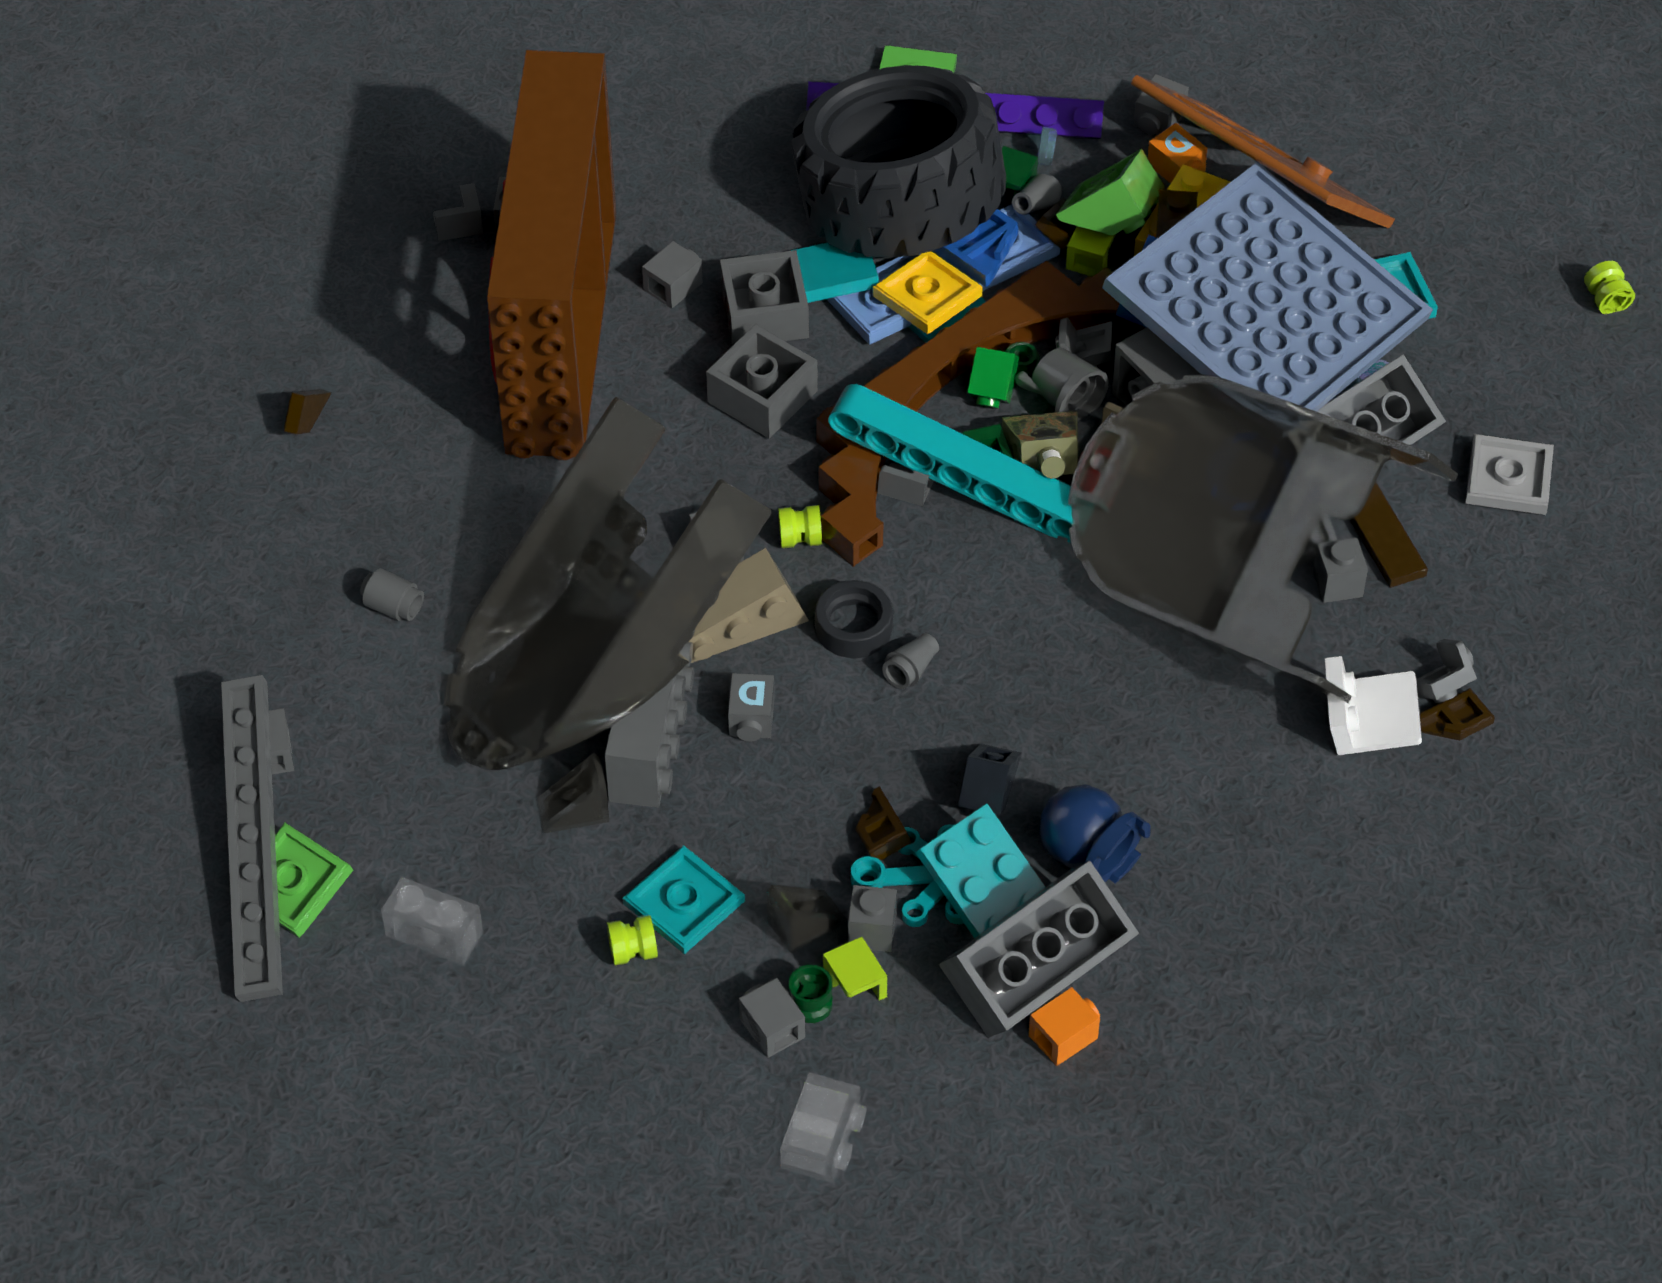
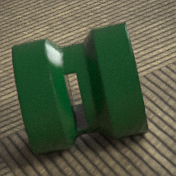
M817 965L801 966L792 972L789 978V995L805 1016V1023L823 1021L829 1016L833 1007L832 978L828 971Z

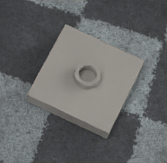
M1474 434L1465 504L1546 515L1549 502L1554 445Z

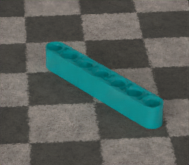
M858 384L847 385L829 415L828 422L830 427L841 436L909 469L929 475L930 479L1054 538L1062 536L1068 538L1067 542H1076L1080 538L1093 511L1094 504L1085 493L1055 478H1047L1042 472Z

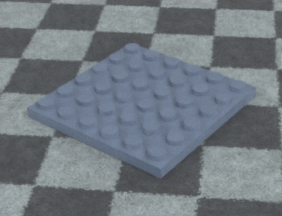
M1259 162L1248 168L1109 275L1102 287L1279 442L1428 320L1433 311L1423 300Z

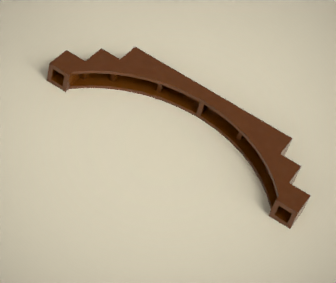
M1046 260L1036 268L1027 270L1020 279L1007 288L999 289L991 299L978 308L970 309L962 319L950 327L941 329L934 338L921 347L913 348L905 358L892 367L884 368L876 378L865 384L864 387L918 412L945 385L973 368L977 347L1005 352L1011 344L1016 342L1032 344L1038 341L1053 339L1059 335L1060 320L1064 318H1069L1076 330L1113 321L1118 329V333H1138L1145 329V327L1116 316L1120 303L1102 288L1105 279L1113 273L1107 267L1094 276H1088L1078 286ZM830 406L817 417L816 442L831 454L819 466V490L834 503L821 515L822 540L854 567L883 546L884 523L876 517V497L879 472L885 464L887 457L836 433L828 422L829 415L834 406Z

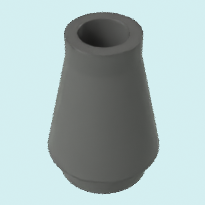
M1043 173L1034 175L1023 189L1013 197L1012 204L1015 211L1026 215L1030 212L1051 209L1060 200L1062 195L1061 185L1052 175Z
M922 633L913 641L887 654L882 667L886 680L899 689L915 686L933 656L939 651L937 640L928 633Z

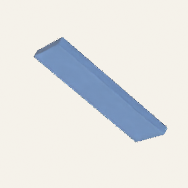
M1013 204L1000 211L1018 222V236L991 284L987 287L980 284L982 291L1060 255V248L1036 228L1035 224L1037 221L1030 214L1022 215L1016 212ZM932 251L933 253H935L936 255H938L939 257H941L943 260H945L946 262H948L949 264H951L952 266H954L956 269H958L959 271H961L962 273H964L965 275H967L965 272H963L962 270H960L959 268H957L955 265H953L952 263H950L949 261H947L946 259H944L942 256H940V255L937 254L936 252ZM919 254L898 257L876 267L879 282ZM873 289L827 299L869 345L911 325L901 315L873 297Z

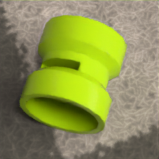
M1615 261L1598 263L1584 277V283L1589 292L1596 295L1595 303L1602 314L1625 310L1635 299L1634 290L1629 282L1624 280V272Z
M819 505L806 506L803 511H794L791 507L778 508L781 548H792L801 542H805L809 546L822 545Z
M650 915L637 917L632 927H630L629 923L625 924L620 920L607 922L608 939L614 966L627 964L631 958H635V953H638L639 957L644 960L658 958L655 933Z

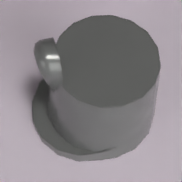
M1057 348L1047 353L1040 360L1032 378L1025 372L1020 371L1015 376V382L1022 389L1041 395L1055 409V413L1077 411L1079 421L1100 406L1108 390L1109 378L1105 372L1064 348Z

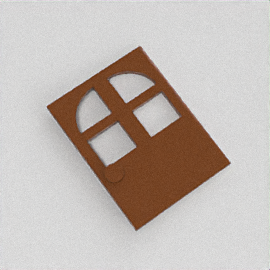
M1139 75L1132 79L1131 85L1324 203L1386 228H1390L1395 218L1330 180L1328 177L1333 171L1318 161L1307 156L1304 163L1207 104Z

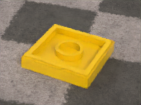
M930 251L919 254L873 286V297L928 335L982 297V286Z

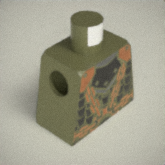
M1077 411L1002 417V430L1013 459L1042 472L1044 476L1051 479L1078 472Z

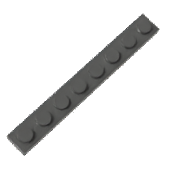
M263 675L221 682L235 997L240 1002L283 995L268 685Z

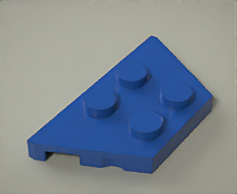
M996 209L986 222L975 228L974 232L952 244L933 251L987 287L991 284L1018 236V222Z

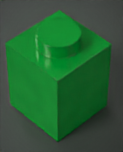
M981 347L976 348L968 394L972 397H977V405L999 409L1000 402L1010 404L1019 357L1016 354Z

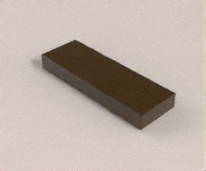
M1375 480L1344 489L1338 493L1339 503L1390 588L1427 577L1428 568Z

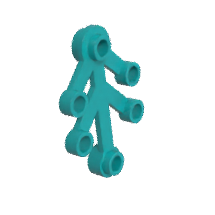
M954 825L942 826L938 830L937 837ZM904 827L909 837L913 838L915 842L903 847L898 852L905 855L913 854L919 859L915 852L928 843L920 838L917 830ZM865 856L857 859L851 867L852 886L883 888V886L930 883L915 899L907 901L902 907V919L905 924L911 927L924 925L928 919V912L944 896V893L925 866L885 868L879 859ZM869 875L873 876L876 880L866 882L861 880V878ZM947 901L945 906L946 918L951 923L963 924L964 922L959 915L951 911L953 906ZM911 909H919L923 914L919 917H911L907 912Z

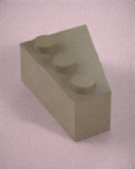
M766 548L659 609L664 622L685 625L686 642L693 643L691 663L707 659L712 655L809 621L790 585Z

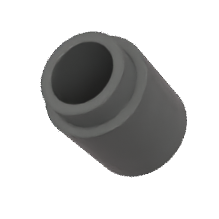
M382 568L377 569L374 573H369L364 578L360 588V594L363 596V604L398 621H401L402 618L412 621L420 611L424 601V592L419 590L415 583Z

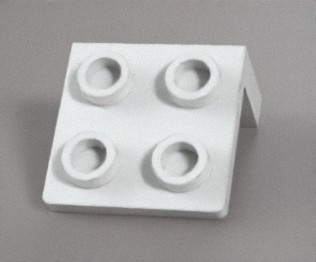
M1342 656L1325 658L1330 730L1338 755L1421 744L1417 682L1413 671L1355 679L1353 671H1345Z

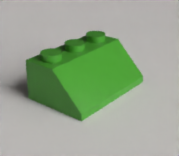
M1141 148L1079 183L1056 216L1061 222L1111 236L1121 230H1124L1125 234H1129L1145 224L1144 218L1152 213L1151 208L1158 203L1159 189L1163 190L1165 186Z

